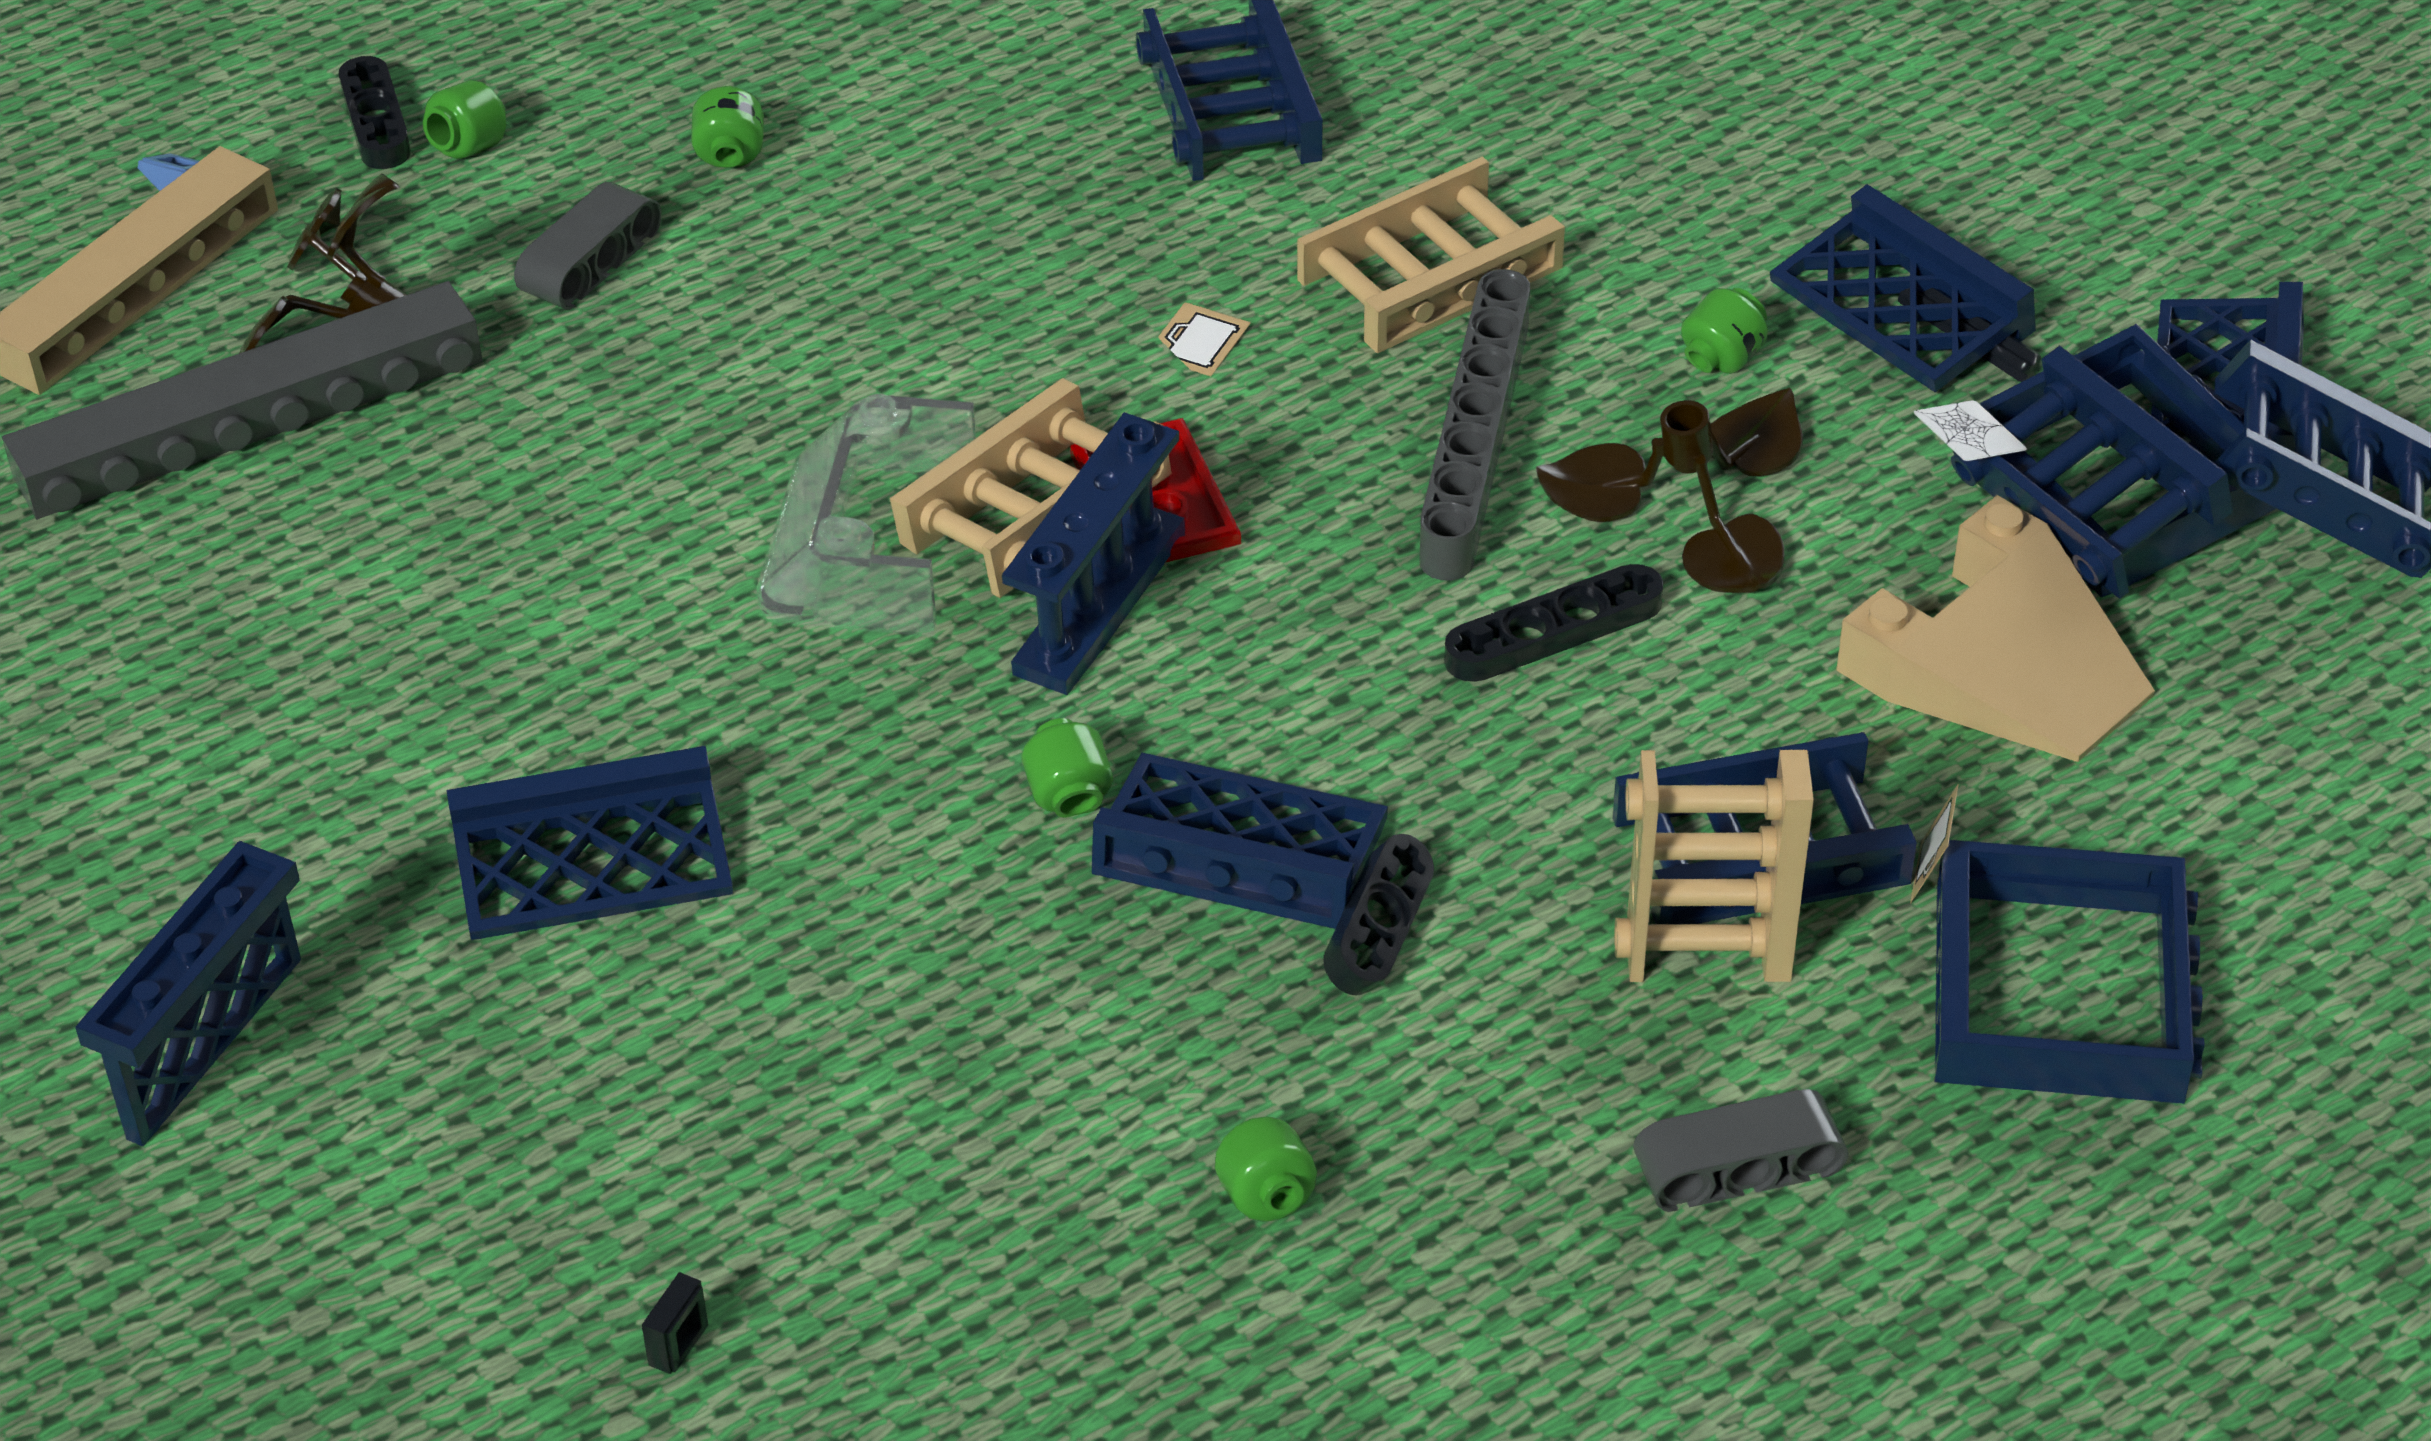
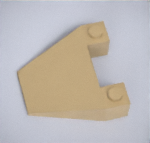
M1998 495L1959 525L1952 577L1968 585L1969 588L1932 618L1884 588H1881L1842 621L1836 670L1880 698L2079 762L2154 697L2155 693L2151 683L2048 524Z

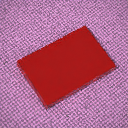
M1179 418L1159 423L1178 430L1179 441L1169 453L1172 474L1152 488L1154 507L1183 517L1185 521V536L1179 537L1173 544L1171 556L1166 562L1241 545V532L1184 419ZM1076 444L1070 445L1071 458L1076 469L1081 470L1093 452Z

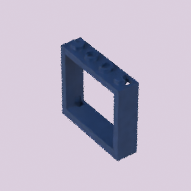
M2137 324L2074 355V357L2119 390L2132 384L2213 462L2244 431V420L2236 411L2228 410L2209 392L2206 384L2200 377L2187 372L2172 357L2164 344L2160 346ZM2044 371L1979 404L2000 424L2005 425L2044 395V387L2046 386ZM2058 414L2056 417H2054L2051 421H2049L2039 430L2065 418L2066 416ZM2026 451L2009 453L2002 457L2021 473H2024L2037 463ZM2055 480L2042 489L2062 506L2073 499ZM2229 484L2233 513L2216 526H2212L2194 511L2192 513L2183 511L2123 557L2128 587L2277 508ZM2092 517L2084 521L2087 526L2102 538L2106 539L2110 536ZM2083 578L2101 598L2112 594L2102 584L2099 583L2095 586Z
M1949 840L1948 847L1940 858L1937 875L1935 1082L2185 1104L2190 1078H2202V1055L2205 1046L2204 1038L2193 1037L2192 1026L2199 1027L2203 995L2201 986L2191 985L2190 975L2196 976L2198 973L2199 935H2188V925L2194 926L2196 921L2198 892L2186 890L2185 858ZM1969 898L2156 913L2162 1048L1969 1033Z

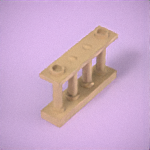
M1482 156L1298 238L1297 280L1303 286H1306L1325 276L1331 275L1364 305V342L1378 354L1471 311L1478 282L1482 276L1490 271L1498 269L1517 271L1526 276L1531 283L1562 269L1565 226L1552 215L1522 228L1488 199L1489 162ZM1469 212L1499 239L1479 248H1474L1446 222ZM1424 233L1453 260L1429 270L1400 243ZM1377 253L1407 281L1382 291L1353 264Z
M1064 378L1060 379L891 497L890 502L900 544L917 555L946 535L984 555L991 593L1001 598L1014 589L1002 583L1003 572L1080 471L1054 457L1073 444L1094 453L1108 434L1086 423L1079 386ZM1169 455L1152 476V488L1172 474ZM1030 474H1033L1061 489L1040 503L1012 489V487ZM989 504L1018 520L996 534L968 520V518Z
M1641 750L1639 779L1626 780L1627 820H1635L1627 918H1615L1614 931L1616 958H1628L1630 982H1643L1646 951H1749L1750 958H1762L1764 982H1791L1814 801L1808 750H1780L1777 778H1765L1764 785H1658L1655 750ZM1658 813H1764L1766 820H1772L1771 826H1760L1759 832L1656 833ZM1654 860H1759L1760 867H1766V872H1755L1754 879H1652ZM1650 906H1754L1755 913H1761V917H1750L1749 924H1648Z

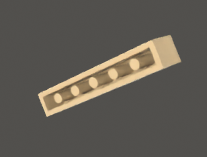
M219 146L0 311V376L38 395L45 392L278 211L270 169Z

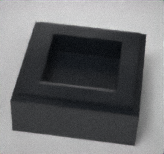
M678 1272L642 1323L649 1366L671 1374V1372L675 1373L708 1327L701 1280Z

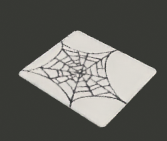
M1971 400L1914 411V414L1965 461L2015 453L2027 449L1976 401Z

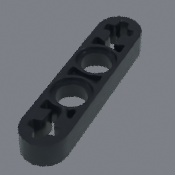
M1640 564L1624 565L1466 622L1450 630L1446 636L1445 667L1455 678L1463 681H1482L1649 620L1657 615L1661 609L1664 581L1661 575L1651 567ZM1574 608H1586L1592 610L1597 616L1587 620L1571 618L1566 612ZM1526 627L1536 629L1543 635L1537 639L1524 640L1515 637L1512 632Z

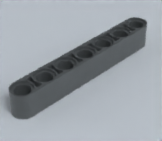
M1509 269L1490 271L1482 276L1478 282L1421 513L1420 567L1424 573L1435 579L1456 580L1467 575L1474 566L1528 333L1530 282L1526 276L1517 271Z

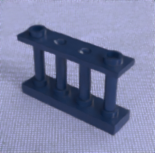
M1249 0V16L1241 17L1240 23L1163 34L1154 8L1143 9L1144 32L1136 33L1138 59L1141 65L1150 64L1174 129L1172 130V146L1175 160L1177 163L1186 162L1193 181L1204 179L1203 154L1283 142L1285 147L1294 146L1301 164L1322 161L1323 119L1274 0ZM1244 44L1246 49L1255 48L1252 55L1179 66L1175 65L1172 57L1175 54ZM1253 76H1257L1259 81L1267 80L1266 87L1188 98L1184 87ZM1270 109L1272 114L1281 113L1279 120L1200 132L1196 121L1198 119Z
M2250 340L2215 378L2214 394L2244 409V431L2214 464L2227 473L2228 483L2237 489L2410 577L2422 578L2431 569V522L2424 519V493L2431 487V432ZM2269 422L2296 435V453L2269 439ZM2321 449L2348 462L2347 479L2321 466ZM2373 476L2399 488V506L2373 493Z
M2059 345L2041 359L2046 382L2044 395L2003 426L2020 442H2023L2058 414L2062 416L2070 414L2085 427L2024 473H2021L2003 459L2004 455L1965 461L1953 451L1954 455L1951 457V463L1959 477L1968 485L1974 486L1978 484L1993 497L1998 495L2047 523L2068 557L2074 562L2081 576L2092 585L2102 584L2120 599L2129 592L2123 557L2183 511L2187 513L2196 512L2212 526H2216L2233 513L2228 476L2220 467ZM2099 446L2104 448L2111 446L2126 458L2064 506L2042 490ZM2141 478L2144 480L2152 478L2168 491L2106 539L2102 538L2084 523V521Z
M1124 412L1003 572V584L1036 596L1038 615L1037 627L1011 661L1013 676L1068 695L1171 556L1173 544L1179 537L1185 536L1184 518L1155 508L1152 489V476L1179 441L1178 430Z
M1865 732L1828 737L1822 740L1656 769L1658 785H1764L1765 778H1777L1780 750H1808L1812 791L1830 789L1850 834L1814 840L1810 831L1801 904L1911 884L1917 842L1909 825L1903 824L1877 829L1857 787V784L1863 783L1869 742ZM1639 772L1615 778L1612 819L1616 827L1635 824V820H1627L1626 780L1639 779ZM1658 813L1656 833H1676L1670 818L1693 813ZM1707 813L1715 833L1743 832L1735 813ZM1659 860L1662 869L1654 870V879H1754V873L1766 872V867H1760L1759 860H1708L1691 864L1688 863V860ZM1651 906V914L1656 924H1699L1755 913L1754 906Z

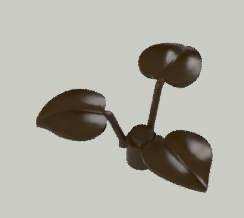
M384 174L379 175L362 191L341 223L340 206L342 190L336 187L322 202L313 221L303 230L291 253L287 268L292 271L302 253L310 244L349 276L352 281L340 297L350 304L349 307L345 309L294 295L282 296L253 327L239 353L254 349L263 334L294 309L300 308L336 318H343L408 295L385 280L386 277L375 271L353 246L357 222L374 202L390 191L400 188L396 182ZM334 227H338L329 247L321 240V235ZM339 248L353 262V264L359 269V271L337 253V250Z
M1791 388L1750 401L1722 415L1712 423H1710L1709 412L1704 405L1696 401L1683 400L1672 403L1661 413L1662 438H1654L1651 441L1652 454L1646 470L1642 456L1631 447L1619 443L1589 446L1575 451L1557 462L1536 466L1538 480L1547 496L1555 504L1578 517L1599 523L1624 518L1634 513L1640 507L1641 491L1639 487L1649 486L1653 483L1663 457L1675 470L1681 473L1691 474L1697 472L1713 529L1701 531L1687 541L1682 554L1683 566L1687 574L1694 581L1712 591L1747 593L1755 592L1759 588H1767L1779 578L1785 561L1783 540L1774 525L1755 514L1741 515L1732 519L1727 524L1723 523L1707 463L1713 458L1722 470H1728L1735 465L1740 472L1748 476H1765L1779 472L1790 466L1800 455L1803 446V434Z

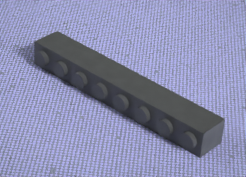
M446 281L3 435L2 440L13 479L36 520L57 512L68 511L82 503L113 492L125 491L133 485L173 471H181L192 464L229 451L240 450L251 443L285 431L296 430L310 422L339 412L350 411L358 405L395 392L406 391L417 384L448 373L462 371L468 366L482 362L476 320L451 283Z

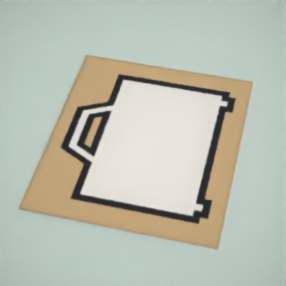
M1185 302L1158 338L1190 370L1211 377L1251 322Z
M1958 785L1921 841L1910 903H1912L1948 847Z

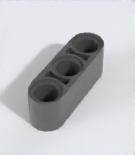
M603 182L521 253L514 271V281L517 288L565 310H571L575 306L571 303L576 298L582 300L610 275L607 271L611 267L617 269L645 244L641 242L644 238H652L656 235L662 215L660 204L654 199L613 182Z
M1810 1089L1790 1091L1666 1118L1644 1128L1637 1135L1633 1144L1634 1153L1655 1202L1659 1208L1667 1212L1679 1210L1677 1204L1686 1202L1690 1208L1744 1196L1743 1190L1754 1188L1755 1192L1758 1193L1811 1181L1809 1175L1820 1173L1822 1178L1830 1177L1846 1164L1849 1156L1845 1142L1823 1096L1818 1091Z

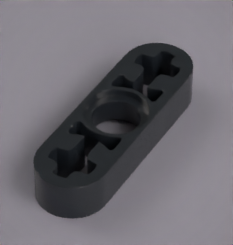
M360 56L346 61L340 67L338 74L342 95L363 163L375 169H389L401 165L409 158L411 150L407 128L387 64L382 59L373 56ZM369 80L372 88L362 90L361 81ZM372 110L387 111L375 116L363 115ZM386 134L388 144L379 145L376 136Z
M1395 834L1369 855L1325 950L1323 962L1326 974L1330 981L1344 993L1355 996L1362 995L1390 974L1434 874V863L1431 854L1422 842L1411 835ZM1401 864L1400 874L1404 878L1397 884H1394L1390 880L1395 877ZM1368 900L1380 903L1387 910L1391 920L1390 928L1381 926L1372 918L1368 910ZM1361 944L1370 946L1363 952L1358 966L1356 964L1358 955L1354 950Z

